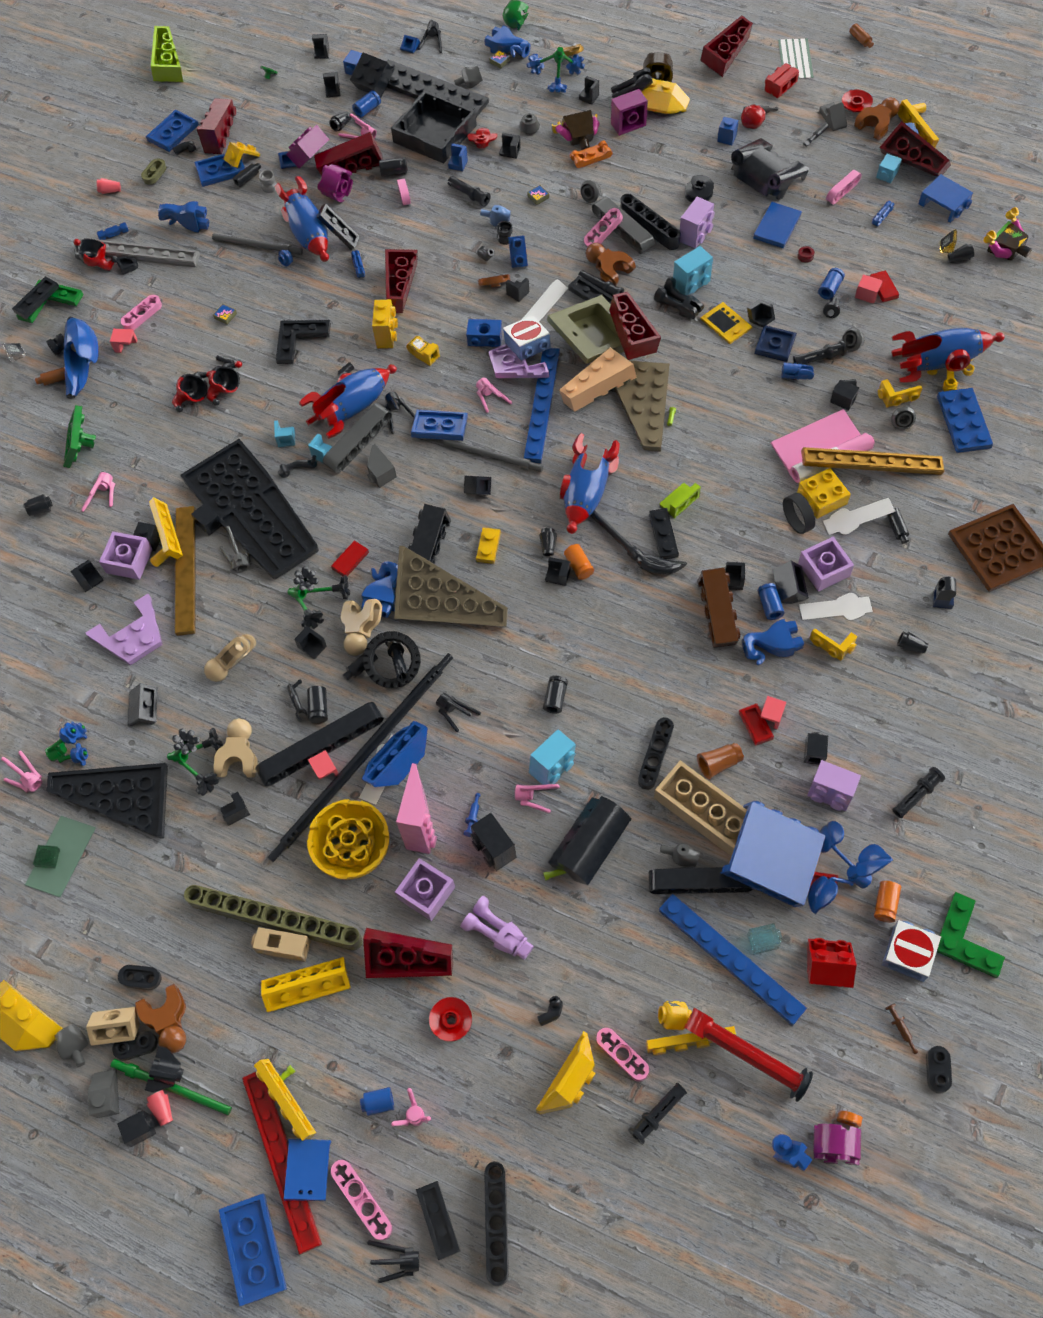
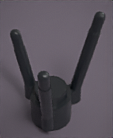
M429 21L418 50L421 49L427 35L430 37L437 35L439 52L442 53L441 31L438 30L439 24L436 21Z
M393 391L386 394V409L389 411L391 409L399 410L400 405H402L412 417H415L412 410L402 398H399L396 392ZM391 417L389 424L391 433L394 434L393 419Z
M446 693L441 694L436 701V705L440 708L438 712L445 717L456 732H459V729L447 712L450 713L456 708L469 717L471 713L467 710L481 715L480 711L458 701L453 696L450 697Z
M367 1241V1244L405 1253L400 1254V1259L370 1261L371 1265L400 1264V1270L405 1269L404 1271L379 1278L378 1283L404 1276H413V1272L419 1271V1251H414L413 1247L405 1248L377 1241Z

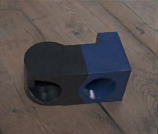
M940 578L933 591V607L953 608L954 597L956 596L955 578Z

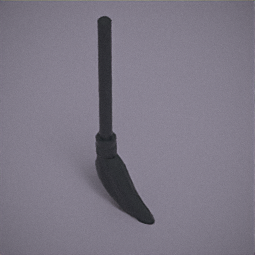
M596 511L590 515L627 551V555L636 561L641 569L654 574H672L687 565V562L667 560L654 555L644 554L636 546H632Z

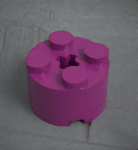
M334 164L325 165L317 189L322 195L338 202H343V197H348L352 189L353 180L350 178L352 173Z
M839 1124L814 1125V1159L824 1160V1163L838 1164V1161H843L848 1165H860L861 1129L850 1126L849 1131H847V1128Z

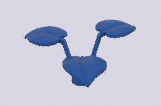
M836 821L828 822L819 832L826 835L821 852L826 853L832 848L850 866L847 870L848 880L836 877L828 879L825 876L818 878L812 884L808 893V903L811 911L816 914L820 909L833 901L838 892V885L835 882L846 883L850 886L856 884L862 889L868 887L872 881L871 875L893 861L892 857L879 845L871 844L861 851L858 857L859 862L855 866L836 847V844L840 843L844 838L843 827Z

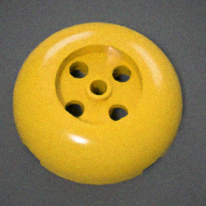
M345 799L326 806L316 815L309 827L307 848L312 861L323 873L336 879L352 880L369 874L383 861L389 847V829L385 818L377 808L362 800L351 801ZM349 827H357V829L353 832L349 830ZM335 837L340 838V842L337 845L332 843ZM363 840L368 841L367 845L360 846ZM345 853H351L348 859H344L343 856Z

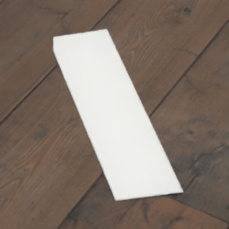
M558 279L555 280L523 319L533 315L540 321L567 291L568 287Z

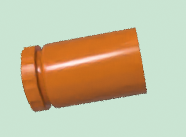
M573 544L564 551L565 557L568 561H571V567L579 580L586 579L594 573L593 566L579 544Z
M892 881L880 882L874 912L875 919L888 923L895 922L901 885Z

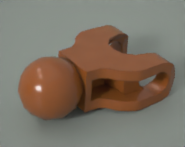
M889 97L875 107L864 108L857 115L854 127L861 130L866 126H872L875 128L873 138L878 141L881 140L888 133L890 119L896 116L900 110L899 101L896 98Z
M592 243L586 249V258L589 262L596 264V268L600 271V279L605 282L611 281L615 286L619 281V276L615 271L621 270L629 274L636 268L635 261L625 252L605 250V247L600 243Z
M175 984L166 987L167 999L160 1008L152 1009L145 999L137 1001L135 1005L139 1019L159 1035V1046L167 1047L174 1054L181 1051L186 1044V1033L181 1025V1018L185 1013L186 1004L180 989Z

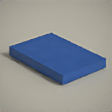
M175 109L145 137L147 141L170 152L199 123L197 120Z
M225 154L194 162L202 187L233 179L235 175L245 169L242 158L238 168L223 160Z
M771 202L754 233L753 239L784 248L801 217L802 211Z
M416 410L411 438L463 441L468 413Z

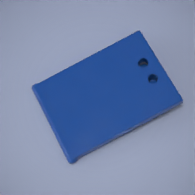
M288 1139L289 1148L284 1200L326 1201L331 1140L307 1139L302 1141L301 1139Z

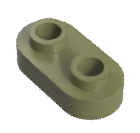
M157 158L152 160L144 169L141 177L145 184H155L166 171L167 167L163 159Z

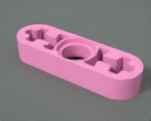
M852 170L828 192L826 200L833 205L858 184L862 174Z
M610 209L584 237V243L587 248L592 244V242H589L591 239L595 240L593 243L601 244L621 223L623 216L619 209ZM602 226H607L606 231L599 232Z
M157 295L148 296L121 318L123 328L135 330L160 310L162 303ZM140 311H145L143 315H137Z
M602 1028L599 1030L596 1037L598 1046L633 1080L639 1082L645 1080L649 1074L648 1064L612 1029ZM602 1034L605 1036L610 1034V1041L614 1045L616 1041L620 1043L614 1047L613 1052L609 1051L612 1046L608 1042L602 1043ZM621 1048L626 1049L629 1053L628 1059L624 1061L619 1060L616 1056L617 1050ZM632 1057L636 1058V1060H634L633 1063L637 1067H640L641 1065L644 1067V1075H641L639 1073L636 1076L634 1074L635 1068L631 1064L629 1068L625 1066L631 1062Z

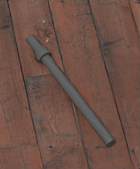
M212 234V240L276 251L288 250L290 253L303 254V248L292 247L290 244L280 245Z
M455 440L443 441V445L517 465L521 469L543 471V465L533 463L529 459H518Z

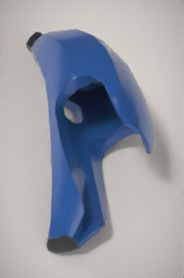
M71 316L68 317L64 330L66 397L69 399L75 398L83 389L88 378L89 364L91 361L96 363L99 356L98 341L94 330L83 320ZM71 344H74L76 352L71 349Z

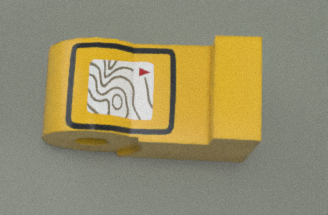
M415 336L406 345L407 350L412 355L429 366L440 357L438 345L435 343L430 344L420 336Z

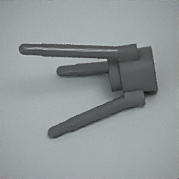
M227 526L228 535L235 552L233 560L223 546L219 548L230 563L232 570L236 572L246 571L249 569V565L252 564L250 555L247 551L246 556L243 553H239L230 526Z

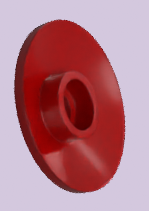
M854 89L847 91L843 95L842 102L847 110L861 112L864 108L872 106L873 98L864 90Z
M443 998L430 1011V1028L434 1035L443 1041L453 1042L460 1040L471 1028L472 1012L469 1006L459 998ZM450 1017L455 1018L454 1024H448L447 1021Z

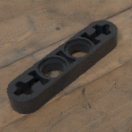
M660 718L656 723L638 777V784L642 789H652L656 784L674 728L673 721L669 718ZM664 724H667L668 726H667V728H666V730H665V733H664V736H663V735H661V731H662V727H661V726H664ZM657 740H660L664 743L665 746L661 749H657L654 747L653 743ZM650 758H656L659 763L657 766H650L647 761ZM648 771H650L651 781L644 783V779L647 777Z

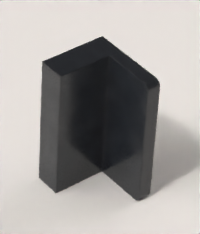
M140 683L129 692L128 726H133L137 722L151 725L157 722L158 687Z

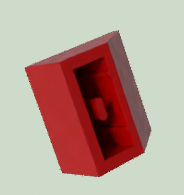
M823 938L808 939L807 974L809 984L854 988L857 964L851 942L844 940L830 941Z

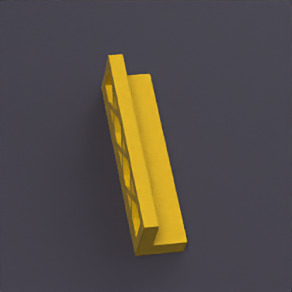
M341 957L261 980V997L267 1013L350 989L351 985L346 972L345 959Z

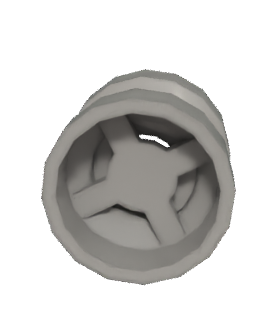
M272 170L261 171L259 179L263 191L267 193L274 192V186L277 184L274 172Z

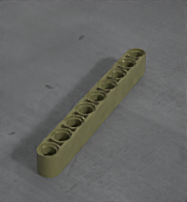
M191 885L184 891V899L193 908L276 931L304 935L310 940L351 951L358 950L363 942L359 931L352 926L198 885ZM200 893L198 899L192 900L195 894ZM219 898L218 903L216 905L211 906V902L214 899ZM233 904H238L236 910L230 911ZM258 909L254 916H249L251 910ZM272 914H277V918L274 921H269V917ZM297 919V923L294 926H288L289 921ZM310 925H317V928L313 932H308V928ZM330 930H337L335 936L327 937ZM350 935H356L357 937L354 942H347Z

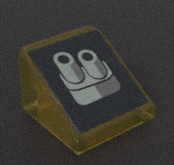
M957 229L952 230L941 239L940 252L950 253L954 251L957 242Z

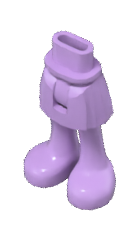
M482 896L475 904L473 913L485 919L500 932L498 933L487 927L472 913L465 917L460 927L464 931L475 930L482 933L494 942L495 948L514 957L518 955L525 960L534 946L527 942L528 938L523 935L516 925L512 922L506 923L496 917L488 908V898Z

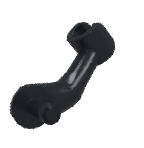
M316 455L312 456V460H296L287 465L281 464L278 471L279 475L282 478H286L290 475L289 470L298 467L315 468L317 466L315 461Z
M301 679L294 685L289 683L287 686L289 696L296 709V719L299 722H302L298 716L300 713H304L307 716V711L302 708L295 690L302 683Z

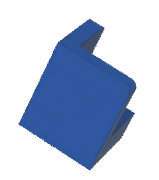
M452 144V156L448 162V169L463 171L468 161L467 147Z

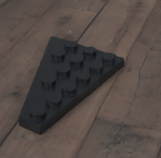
M166 763L48 773L46 791L49 794L157 838H164L168 765Z

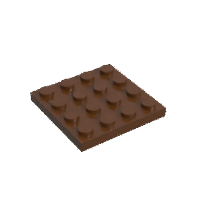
M1014 504L954 528L948 533L988 592L1043 569V543Z

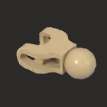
M353 600L346 601L343 604L341 621L345 624L344 633L348 634L344 640V649L348 654L358 656L364 653L367 647L366 638H370L372 630L381 620L382 604L379 600H367L362 610L359 604Z
M250 634L234 638L215 658L207 661L204 667L206 677L214 682L224 680L228 670L232 669L255 648V638Z
M238 718L228 724L226 742L224 746L217 750L214 756V773L217 774L216 777H225L229 766L238 761L242 762L243 772L248 778L256 776L255 768L258 764V759L250 749L248 739L251 736L252 730L248 721Z

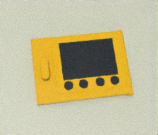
M724 302L700 317L705 324L729 344H732L752 329V326Z

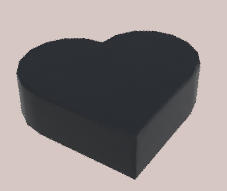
M126 256L118 258L117 264L123 275L138 268L135 258H128Z

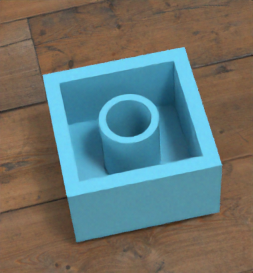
M701 246L674 261L673 278L676 279L675 288L684 295L694 293L698 288L707 285L711 280L713 257Z
M559 729L556 730L530 755L529 774L542 785L555 784L560 779L561 774L564 771H569L574 765L576 744Z

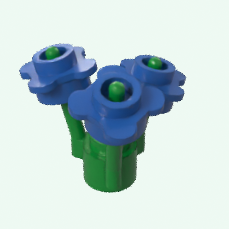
M73 721L71 724L65 723V727L61 728L59 732L60 739L45 749L46 756L53 762L58 760L59 763H62L65 760L72 759L75 764L80 763L81 766L86 765L85 759L88 758V752L86 748L81 747L80 743H76V740H80L82 737L88 738L85 734L87 730L81 723H74ZM65 743H76V748H72L70 755L65 756L67 752Z

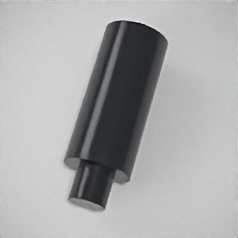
M259 163L255 165L250 164L233 177L234 183L241 187L259 173L258 170L261 169V165Z
M894 508L895 512L887 514L896 539L905 544L909 541L907 538L909 532L899 508Z
M364 653L346 667L347 672L343 674V677L347 681L351 677L356 678L365 670L363 663ZM374 654L373 662L378 659L376 654Z

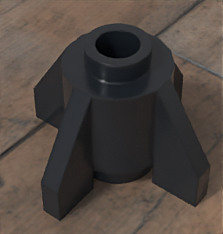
M158 1046L155 1057L160 1058V1060L154 1059L149 1077L154 1078V1080H147L145 1091L154 1093L173 1087L175 1082H180L184 1069L180 1068L181 1062L167 1047Z

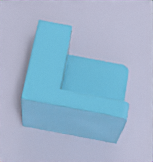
M278 420L274 421V433L278 447L294 446V427L280 428Z
M317 434L308 445L311 456L316 455V460L322 463L325 454L332 448V446L323 443L320 434Z

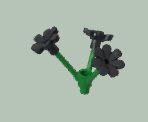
M306 566L302 567L301 572L299 570L295 571L294 575L296 578H294L293 582L298 586L289 588L287 591L288 595L295 598L304 610V619L300 622L301 626L304 628L308 626L313 629L318 627L317 623L321 624L324 622L322 618L323 613L320 610L311 611L307 609L303 602L306 594L325 591L340 592L344 600H348V595H350L348 577L346 575L341 577V581L337 585L314 588L313 585L318 584L319 580L318 578H313L316 572L314 570L308 572V567Z
M215 728L209 730L207 740L202 741V744L196 746L194 744L199 743L200 739L199 737H193L195 732L189 730L186 733L185 729H179V736L174 735L172 737V741L176 743L174 744L175 751L168 753L167 759L178 762L196 777V784L198 785L196 792L199 795L204 796L207 790L211 793L214 790L213 785L219 783V779L216 778L217 774L214 772L204 776L201 773L198 774L186 761L188 754L211 746L217 751L223 746L221 740H218L219 737Z

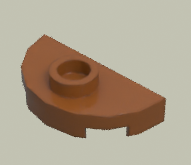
M509 274L481 278L478 280L479 286L491 284V287L501 286L500 283L511 279Z

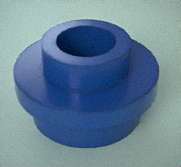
M288 250L279 251V262L284 266H289L293 262L292 254Z

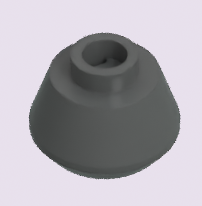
M527 113L522 117L519 128L523 133L530 135L539 130L540 123L534 114Z
M591 180L583 182L580 188L582 198L588 203L595 202L601 194L600 185Z
M849 328L843 334L842 340L846 345L847 351H856L865 342L864 334L857 328Z
M906 406L897 408L891 417L893 426L899 430L910 428L916 420L915 411Z

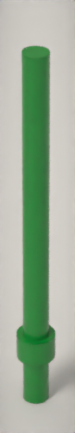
M113 1059L110 1067L124 1072L127 1077L132 1079L136 1077L145 1082L148 1079L154 1080V1078L149 1077L148 1072L139 1069L140 1067L133 1063L126 1064L117 1059ZM175 1084L173 1087L165 1089L227 1116L231 1113V1106Z

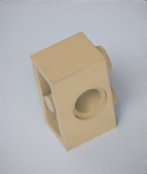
M136 1007L93 1012L86 1026L91 1046L135 1040L140 1026Z

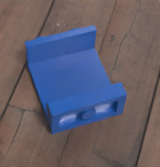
M940 174L922 191L918 204L924 207L931 200L951 211L948 222L951 223L955 218H959L964 209L970 207L973 192Z

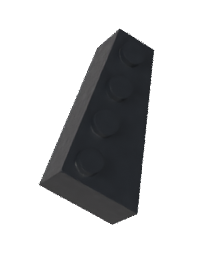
M424 504L423 509L419 511V523L413 530L414 539L409 544L408 549L435 564V558L433 557L439 554L441 549L440 539H445L447 534L445 532L446 525L450 526L451 519L445 508Z

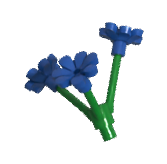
M558 47L555 53L543 59L541 57L538 58V54L529 56L528 60L530 62L527 63V68H531L532 74L536 72L539 75L545 67L543 63L552 58L557 63L555 82H552L547 87L550 92H566L567 85L561 84L560 66L563 59L569 62L566 68L571 75L574 72L579 75L581 73L580 69L585 67V64L581 63L584 60L583 57L574 54L573 58L567 57L562 47Z

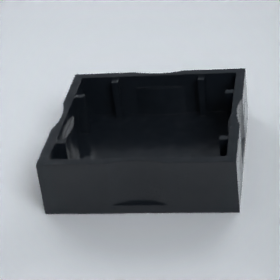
M424 90L413 102L410 109L391 127L393 143L444 164L452 155L451 145H460L477 126L476 111Z

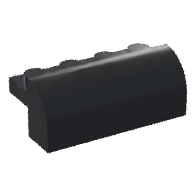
M603 796L599 799L592 797L548 863L553 868L565 871L574 881L589 885L631 821V817L610 799Z

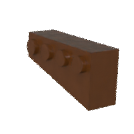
M725 567L702 570L697 583L698 587H701V600L706 601L705 616L711 621L708 623L712 646L713 648L736 645L741 636L739 627L736 628L735 624L737 613L735 609H732L731 604L733 602V593L728 588V584H730L729 574L725 572Z

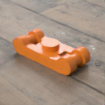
M603 140L598 145L587 149L572 151L570 158L574 161L577 168H582L611 157L613 152L608 147L606 141Z

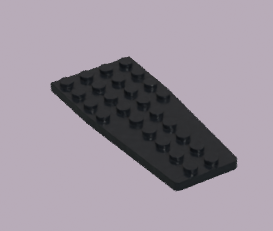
M237 439L180 475L201 504H207L219 516V523L226 531V527L230 526L234 539L273 579L279 578L319 551L317 543L269 473L240 439Z

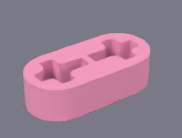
M405 178L397 180L403 206L411 204Z

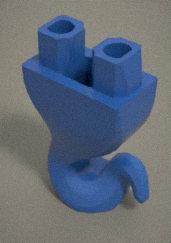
M504 25L501 28L495 26L492 30V37L487 35L484 39L485 46L490 47L492 53H496L498 50L503 53L510 52L513 58L515 57V52L521 57L526 58L531 49L528 41L514 36L511 30Z
M191 201L185 205L160 204L158 209L160 221L171 219L169 225L178 221L186 229L199 233L200 229L208 230L207 208L199 206L197 201Z
M386 561L382 563L378 574L375 568H371L372 577L375 582L369 584L364 589L361 595L363 600L361 608L363 609L367 600L377 599L382 604L381 616L388 618L391 611H395L398 565L394 562Z
M785 619L776 621L765 632L746 634L742 639V648L747 659L757 660L756 664L760 665L765 661V655L763 652L756 650L753 645H757L775 656L789 657L794 655V651L803 649L804 642L801 636L796 638L791 636V634L798 631L796 622H786Z

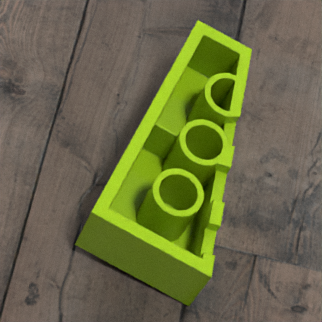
M154 26L151 57L153 81L183 82L181 66L169 26Z

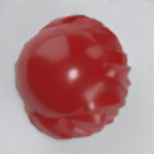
M755 104L745 107L741 113L742 125L750 129L760 127L765 120V110Z

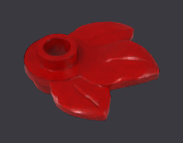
M479 128L476 130V133H469L467 138L469 141L474 142L477 148H486L490 141L497 139V134L490 133L487 128Z

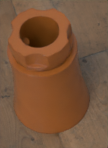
M737 743L727 744L720 748L697 754L699 768L708 780L720 772L737 765L738 762L744 759L741 747Z

